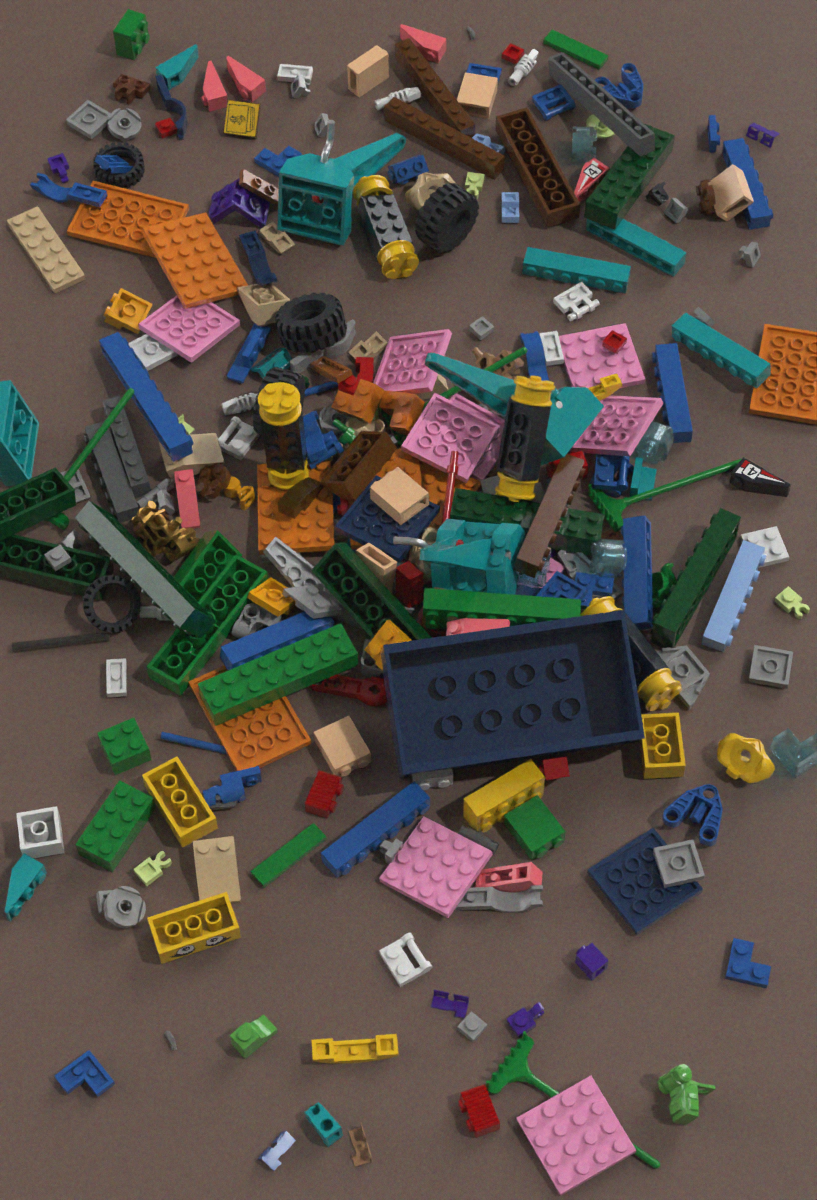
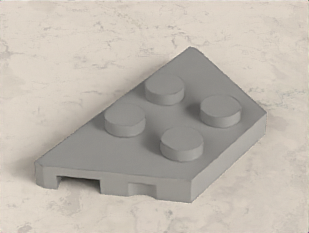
M324 584L284 588L282 595L285 598L290 596L296 601L295 605L304 610L313 619L348 614V611Z
M687 645L676 648H662V651H656L671 670L673 679L680 681L682 684V691L677 696L690 710L710 677L709 671Z

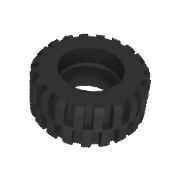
M455 183L444 184L443 187L437 188L428 200L426 199L416 218L415 232L418 239L438 253H447L454 250L455 247H458L467 238L468 233L471 232L473 225L477 221L479 204L476 197Z
M311 293L309 295H301L298 298L295 297L292 301H287L284 306H281L275 317L282 345L295 353H314L317 350L322 351L328 346L331 347L335 342L341 340L347 329L342 305L331 294Z
M279 367L271 368L266 373L259 386L253 408L252 424L254 431L258 435L263 436L259 413L260 406L258 404L260 391L267 384L278 382L294 385L300 393V402L303 409L306 386L304 377L300 373Z

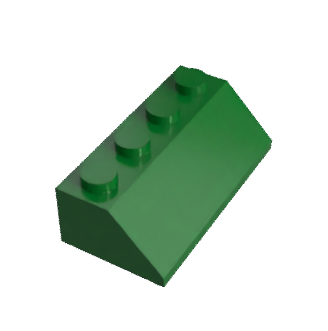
M218 530L205 532L174 578L198 602L235 555L242 557V554Z

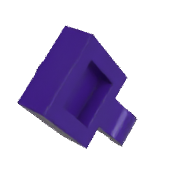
M64 154L47 158L52 173H59L62 183L68 182L66 170L69 169V165Z
M540 1002L535 1004L528 1012L523 1007L506 1019L507 1023L518 1038L523 1035V1031L527 1033L536 1027L534 1020L544 1014V1008Z

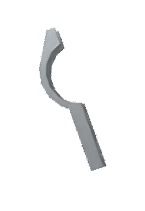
M352 319L346 323L347 332L345 337L333 346H328L322 351L317 350L314 353H301L290 361L291 371L301 373L310 367V363L321 356L336 358L343 355L349 349L356 334V322Z
M531 885L525 891L511 893L502 892L493 887L469 888L455 910L493 909L504 913L529 911L543 906V901L540 900V892L543 891V885Z

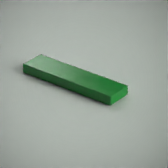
M553 29L543 39V44L599 70L608 60L607 54Z
M312 823L251 871V875L265 888L327 840L326 835Z

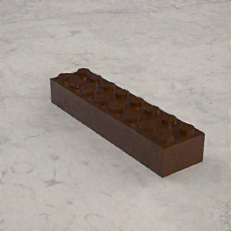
M526 107L496 116V132L547 228L579 218L580 203L529 109Z

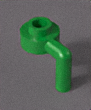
M335 418L332 425L343 432L339 442L343 445H346V443L350 445L356 437L354 435L355 430L350 426L347 427Z

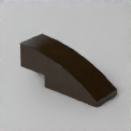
M310 477L299 481L278 501V511L295 519L301 510L306 511L324 486L319 481Z

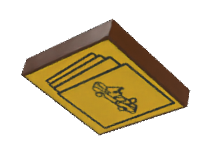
M227 99L223 134L257 138L261 104Z

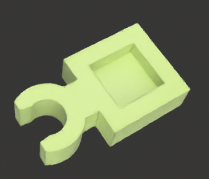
M467 173L465 189L475 195L476 199L479 197V191H482L485 174Z
M789 586L778 594L774 600L787 613L794 611L795 617L799 620L803 617L800 611L808 614L810 610L808 605L801 604L802 598Z
M164 851L159 852L154 861L149 857L133 869L134 873L146 886L163 875L161 868H168L172 864L170 858L166 861H161L165 857Z

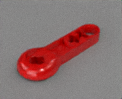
M334 675L323 680V683L320 685H310V688L314 691L359 699L369 706H380L387 702L384 679L381 677L357 679ZM336 682H339L340 685H338V687L335 688L334 685L336 684ZM373 689L378 690V692H376V695L372 694Z

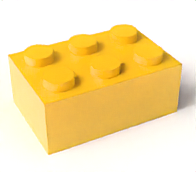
M679 712L641 714L645 738L640 740L639 743L644 779L684 777L686 764Z

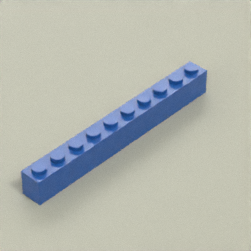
M119 332L100 339L99 343L103 355L125 389H134V394L131 397L171 460L174 462L193 454L192 445H194L192 437L186 435L184 425L182 423L179 424L176 413L171 412L170 404L168 401H164L162 392L160 390L157 391V386L153 379L150 380L147 369L143 370L141 360L139 358L136 359L133 348H129L127 339L125 337L122 338Z

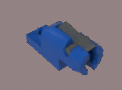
M256 766L220 775L222 786L215 785L202 791L204 799L211 810L235 808L237 802H242L246 799L243 786H254L262 782L260 768Z

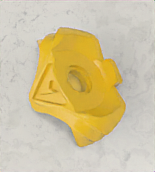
M729 733L718 744L717 759L727 768L726 774L734 780L741 778L747 783H756L770 778L775 770L774 764L764 750V745L758 739ZM742 751H748L751 758L748 759L741 756Z

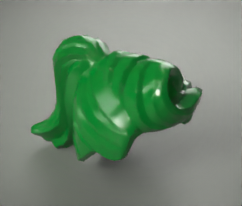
M666 563L660 568V572L652 574L653 607L660 609L664 599L667 600L669 598L668 594L673 584L676 585L678 582L671 570L674 566L673 563Z

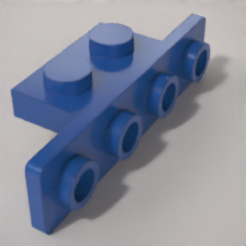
M256 323L253 325L227 374V379L244 383L254 362L258 358V354L265 345V341L271 332L270 327L258 326Z

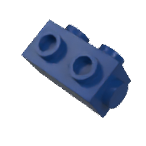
M416 155L388 166L389 179L393 183H399V185L408 183L412 177L418 179L420 174L429 171L424 155Z

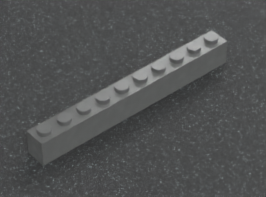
M561 52L548 58L549 75L639 156L655 151V133L568 56Z

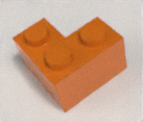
M360 379L354 396L338 390L331 408L343 415L355 417L360 421L371 424L384 390L377 384Z
M384 390L379 408L388 415H392L389 427L398 434L408 435L420 417L425 402L416 394Z

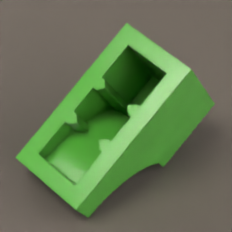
M263 1014L253 1022H245L230 1035L231 1043L246 1059L274 1036L278 1030Z

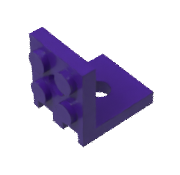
M239 178L212 195L209 218L213 224L232 212L237 211L258 227L263 228L266 226L270 202L240 186Z

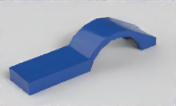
M37 173L36 176L39 179L37 183L31 182L30 184L32 189L55 202L63 203L70 199L100 207L107 197L106 190L76 182L71 188L61 187L53 183L46 174Z
M538 331L528 334L520 333L521 343L527 348L526 359L529 378L530 376H539L542 381H549L543 344Z
M312 411L303 416L307 455L311 462L328 454L324 436L317 423L319 419L317 411Z

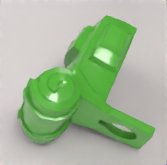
M685 1064L675 1066L667 1074L659 1077L657 1081L660 1091L664 1094H670V1116H672L673 1123L679 1125H687L699 1117L698 1094L708 1095L715 1090L714 1085L691 1080V1069Z

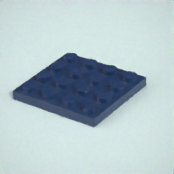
M376 475L335 525V531L362 545L371 543L400 563L412 545L394 544L393 538L395 536L419 538L440 512V506L429 501L428 506L400 525L370 499L371 485L382 479Z
M654 828L598 862L587 871L592 880L636 935L703 892V888L697 881L664 888L653 849L667 844Z

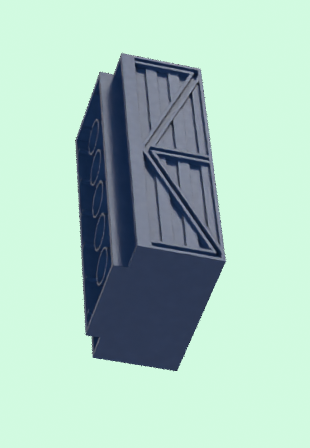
M624 610L383 645L380 652L399 778L411 777L415 773L445 769L458 770L631 744L645 738Z

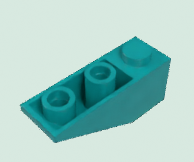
M195 44L187 48L185 51L156 67L157 76L162 74L168 90L184 81L199 58L197 45Z
M25 853L11 871L5 906V914L9 921L14 916L19 915L22 905L26 900L31 899L38 884L44 882L47 874L44 864Z

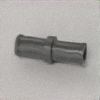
M466 824L462 825L458 833L491 850L493 855L500 844L485 836L484 832H477L466 826Z

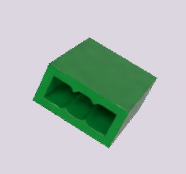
M538 795L504 815V825L531 861L535 858L543 857L548 850L553 847L557 848L564 843L566 831Z

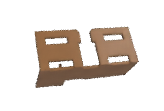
M360 1123V1128L349 1131L353 1148L356 1151L354 1156L351 1155L355 1167L372 1162L371 1152L366 1142L362 1123Z

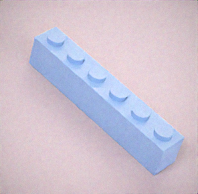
M743 540L704 632L702 645L724 652L726 646L730 647L733 640L731 633L733 630H737L740 623L738 619L739 614H743L746 609L747 603H744L746 597H751L753 591L751 585L753 581L757 582L760 574L758 568L765 563L767 557L764 555L765 547Z

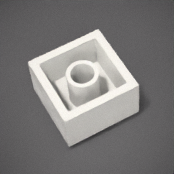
M57 806L16 813L22 855L25 853L32 858L65 853L61 819Z

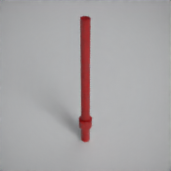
M451 451L450 464L447 465L446 473L448 474L441 525L446 519H450L455 477L458 475L459 468L457 466L458 451Z

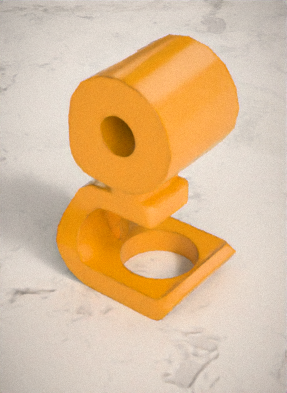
M231 476L228 487L226 489L223 488L226 497H238L240 499L241 510H247L256 500L253 486L241 488L240 480L236 477Z

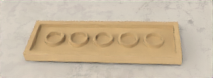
M38 206L7 220L8 226L54 294L86 280L85 274Z

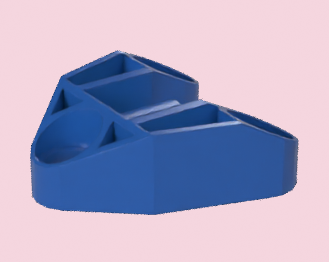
M626 63L622 65L621 79L623 84L619 83L617 87L606 77H597L595 79L598 84H603V88L625 108H636L642 104L644 84L634 64Z
M706 784L683 793L664 810L662 820L668 827H678L685 820L693 805H696L689 819L695 824L696 822L700 824L705 813L709 812L700 829L699 841L703 845L714 846L718 837L723 808L717 788L714 785ZM705 791H712L714 797L708 799L704 797L703 793ZM666 816H674L677 820L671 821ZM703 834H709L714 838L710 840L705 839Z

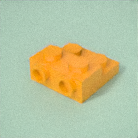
M120 288L118 294L114 292L110 300L113 303L112 306H107L103 314L106 317L104 322L118 329L124 327L138 334L140 331L139 323L146 319L153 304Z
M272 577L251 590L247 597L277 617L283 613L289 615L298 608L295 605L296 601L290 596L285 598L282 595L284 588L288 587Z
M387 620L364 650L376 661L375 664L383 671L380 654L383 645L412 640L391 620Z

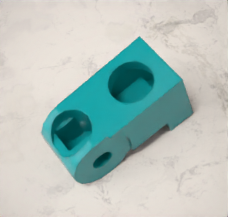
M317 1102L304 1112L305 1117L327 1147L343 1137L341 1126L321 1103Z

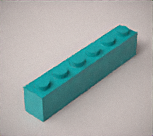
M624 218L615 230L589 219L586 221L587 231L673 277L685 264V251L668 243L666 240L660 239L651 232H647L637 225L628 222Z
M527 247L522 274L565 283L579 284L583 282L585 286L626 293L631 266Z
M686 312L672 325V337L677 342L685 344L690 350L696 351L705 359L713 361L718 367L724 368L733 376L744 380L746 384L758 388L771 375V363Z

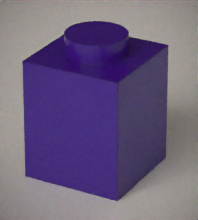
M593 943L587 947L585 945L576 952L575 963L591 981L608 968L609 960Z

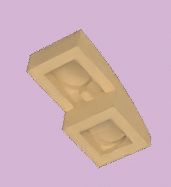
M271 222L260 229L259 234L275 251L283 254L294 247L295 244L285 231L277 230L278 226Z
M376 331L365 342L361 340L349 351V354L355 360L356 357H375L386 349L388 342Z

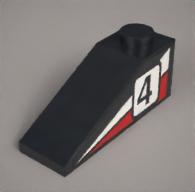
M744 457L731 472L730 483L745 492L781 497L789 495L790 483Z

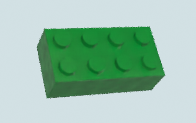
M119 780L75 844L78 855L113 873L155 811L154 798Z

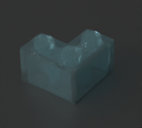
M788 728L772 739L770 750L794 778L817 765V733L800 742Z

